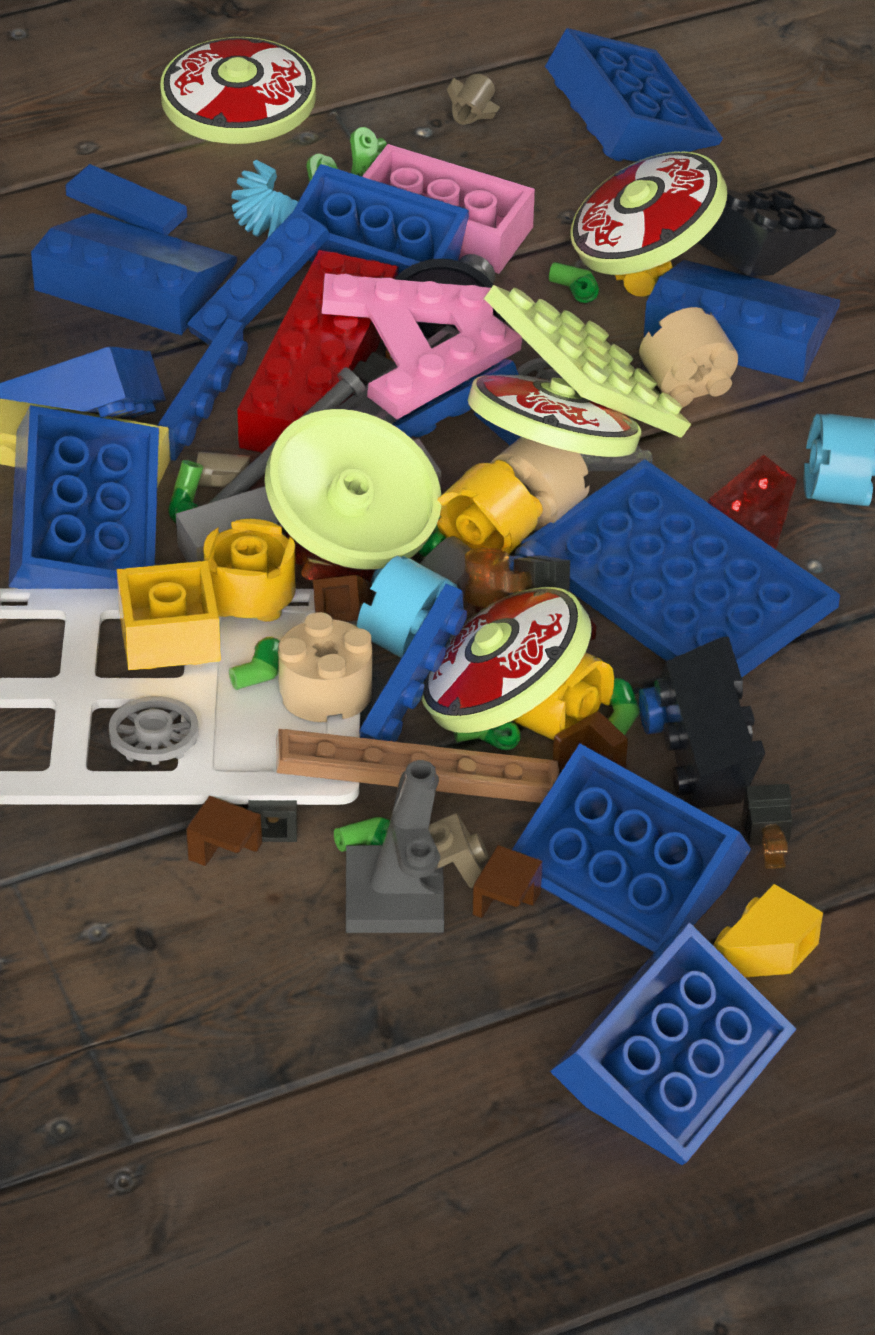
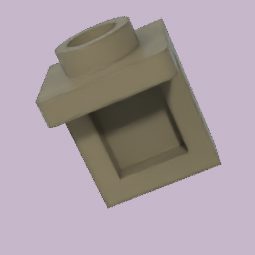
M457 813L429 824V832L441 856L437 869L453 862L469 888H472L484 869L482 862L489 859L480 835L478 833L470 835Z

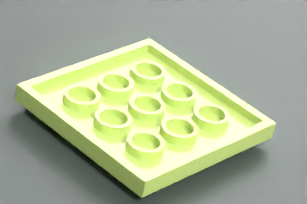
M493 285L484 297L581 397L681 438L691 426V423L680 413L683 408L681 404L664 392L660 394L655 389L657 382L653 377L640 368L635 369L630 364L633 360L631 355L615 344L611 346L606 341L609 334L596 323L588 321L584 325L571 312L564 310L560 314L552 305L542 299H538L534 303L528 295L517 288H513L509 292Z

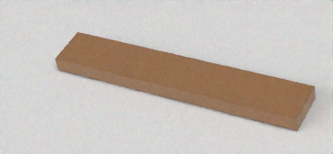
M278 729L276 737V770L280 774L398 787L400 777L406 771L408 764L416 760H425L433 764L439 777L436 791L536 803L543 802L559 776L558 761L289 729Z

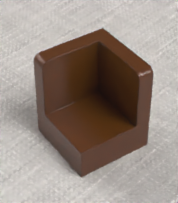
M358 575L313 580L315 613H326L333 620L357 624L363 603L372 605L371 583Z
M599 711L559 732L554 737L553 760L558 761L559 774L579 743L626 769L628 738Z
M212 796L207 798L186 828L188 860L203 866L207 865L219 847L239 853L242 848L257 852L262 845L260 814Z
M497 845L473 885V915L483 918L493 900L514 907L520 906L521 902L533 906L541 893L542 861Z

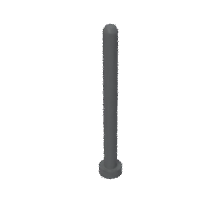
M344 367L337 374L340 381L301 417L322 410L336 409L351 394L358 397L366 388L349 368ZM277 440L209 503L249 490L265 475L268 458Z

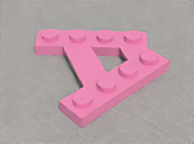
M325 274L322 314L370 318L397 365L396 369L368 383L367 393L369 399L395 419L401 418L503 359L521 350L522 345L521 335L493 315V307L484 299L491 288L476 285L441 284L432 281L418 282L395 280L393 278L359 277L349 274ZM416 322L455 325L459 334L431 349Z

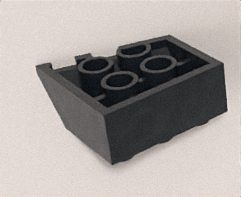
M721 637L666 661L660 678L655 679L654 685L657 704L659 707H665L668 723H664L663 728L665 745L668 751L674 750L677 767H673L675 792L677 795H683L684 801L697 809L742 803L745 797L746 786H750L766 754L761 740L752 741L754 715L751 706L741 707L739 700L743 696V680L729 637Z

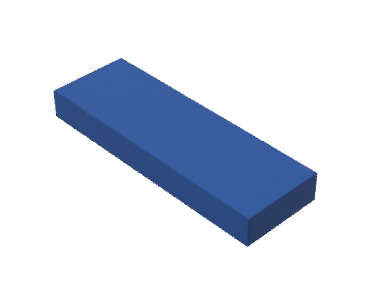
M91 164L66 184V196L129 224L164 235H168L187 218V206Z

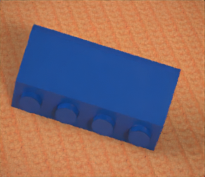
M320 164L295 209H300L328 229L330 238L319 250L398 266V274L411 265L425 260L452 259L458 261L469 218V210L323 164ZM318 251L308 261L313 262Z

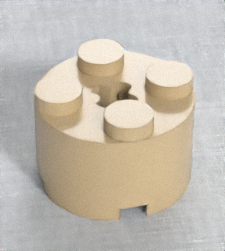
M698 307L678 310L659 321L662 328L653 337L648 332L643 338L639 349L641 361L649 374L657 382V387L661 393L664 392L670 395L682 407L690 404L693 398L706 394L714 397L720 396L731 388L732 380L730 378L736 370L738 354L713 314H705L703 309Z
M521 436L491 462L492 464L495 460H503L512 467L515 477L523 483L531 495L540 501L543 512L538 517L534 530H539L550 522L554 524L575 505L585 499L589 493V486L585 488L583 478L588 474L587 466L581 454L577 452L559 449Z
M320 612L308 615L304 623L290 629L280 640L278 646L279 689L283 697V704L289 712L308 721L327 722V716L342 714L343 720L357 715L367 707L372 698L371 634L367 630L360 629L344 621L333 620L330 615Z

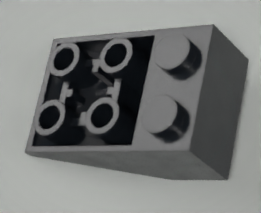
M774 189L772 193H763L758 190H750L749 193H739L727 190V201L721 216L711 230L697 243L748 276L774 275L833 237L837 230L824 222L825 216L813 209L801 208L795 204V197L785 191Z

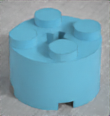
M816 414L810 427L806 449H811L809 463H804V493L806 498L823 502L869 506L873 493L871 478L875 476V419L836 414Z
M396 556L382 569L370 588L377 593L371 606L363 603L358 616L357 627L365 629L371 634V642L402 658L445 584L447 583L454 587H457V585L412 559Z

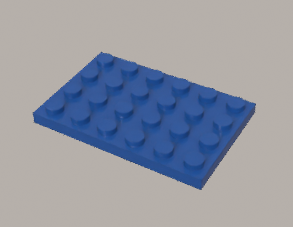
M645 459L575 505L554 524L552 522L548 523L524 539L520 544L521 546L527 541H536L544 546L551 557L570 560L569 591L665 661L715 639L729 637L741 677L745 676L839 607V593Z

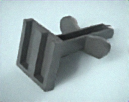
M413 761L408 764L406 771L402 773L398 783L391 821L383 845L346 846V933H444L443 866L437 869L441 856L429 832L430 818L439 777L433 764L428 761Z

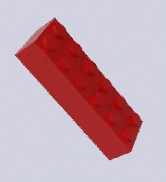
M318 251L237 409L239 448L263 453L280 437L289 425L305 414L340 381L337 374L344 367L353 371L360 360L366 362L371 353L376 351L381 341V337L370 318L322 314L325 274H349L359 277L394 279L398 275V266L342 255L336 252ZM351 394V395H350L347 399H345L342 403H344L346 400H348L350 397H352L353 394Z

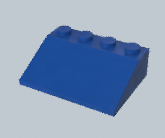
M566 28L545 65L555 80L554 84L570 100L571 108L580 114L587 124V130L601 143L603 152L615 161L621 162L625 159L637 162L668 152H689L720 145L723 137L657 50Z
M90 213L51 227L31 251L34 290L181 336L188 328L187 323L207 303L237 263V256L95 213Z
M683 260L659 277L646 301L644 337L648 332L653 337L662 328L659 321L669 314L690 307L702 308L705 314L710 315L711 313L714 315L738 354L737 365L803 382L840 306V300Z
M111 346L0 383V399L83 412H99L100 418L111 416V418L119 416L121 418H139L156 412L154 404L166 401L151 351Z
M29 406L16 434L9 569L10 588L118 589L116 569L155 566L159 428Z
M579 743L512 850L542 861V889L654 953L664 941L689 922L693 926L727 889L751 848L739 831Z
M689 922L659 946L550 1072L586 1108L680 1165L687 1163L796 1031V1028Z

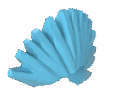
M255 160L253 165L258 174L244 170L242 172L244 178L238 177L237 184L243 190L232 192V199L239 201L232 205L233 212H236L234 213L235 219H240L238 221L239 225H246L245 230L247 232L253 230V235L259 237L269 228V237L294 211L298 201L283 195L281 192L273 191L274 182L277 178L276 170Z

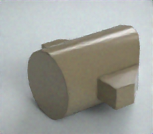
M482 74L470 75L464 84L453 78L447 88L452 101L453 117L459 124L466 125L480 119H493L500 106L490 101L495 92L494 84L487 76Z
M199 451L196 463L201 464L203 470L198 486L225 488L250 465L251 456Z

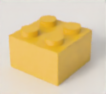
M208 561L116 569L119 614L128 670L155 669L157 667L187 664L197 665L221 661L219 615Z

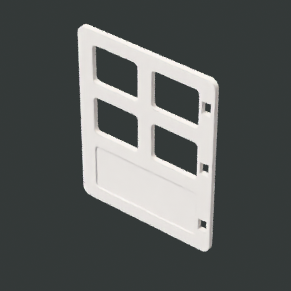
M0 588V619H63L65 621L61 667L58 676L53 678H0V708H52L56 710L49 768L44 771H0V804H204L209 796L231 804H248L249 800H297V805H340L354 801L359 795V782L277 773L276 737L278 729H289L360 738V713L343 720L342 714L327 716V722L308 721L289 712L283 704V697L279 689V672L272 680L239 690L233 688L229 678V668L252 661L255 652L254 648L258 641L265 637H274L280 641L286 632L304 623L308 615L315 613L314 590L296 589L291 602H309V606H286L282 609L280 618L271 622H264L257 618L219 616L221 661L196 665L187 664L184 666V674L178 678H100L96 676L100 627L102 621L106 619H120L118 589ZM1 602H28L27 606H2ZM163 696L185 703L196 714L198 719L197 742L184 753V757L178 759V766L175 770L90 771L87 769L91 721L94 710L98 708H120L127 702L138 698ZM181 715V722L187 721L184 718V716ZM190 729L180 731V734L187 735Z

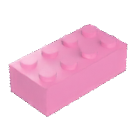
M387 144L362 176L469 210V218L459 260L467 254L479 255L486 259L492 265L495 273L500 274L533 228L534 188Z

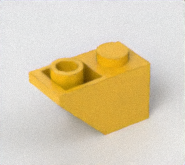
M774 884L761 898L754 897L748 903L742 918L732 928L727 926L720 932L715 940L714 947L745 978L791 974L819 944L823 912Z

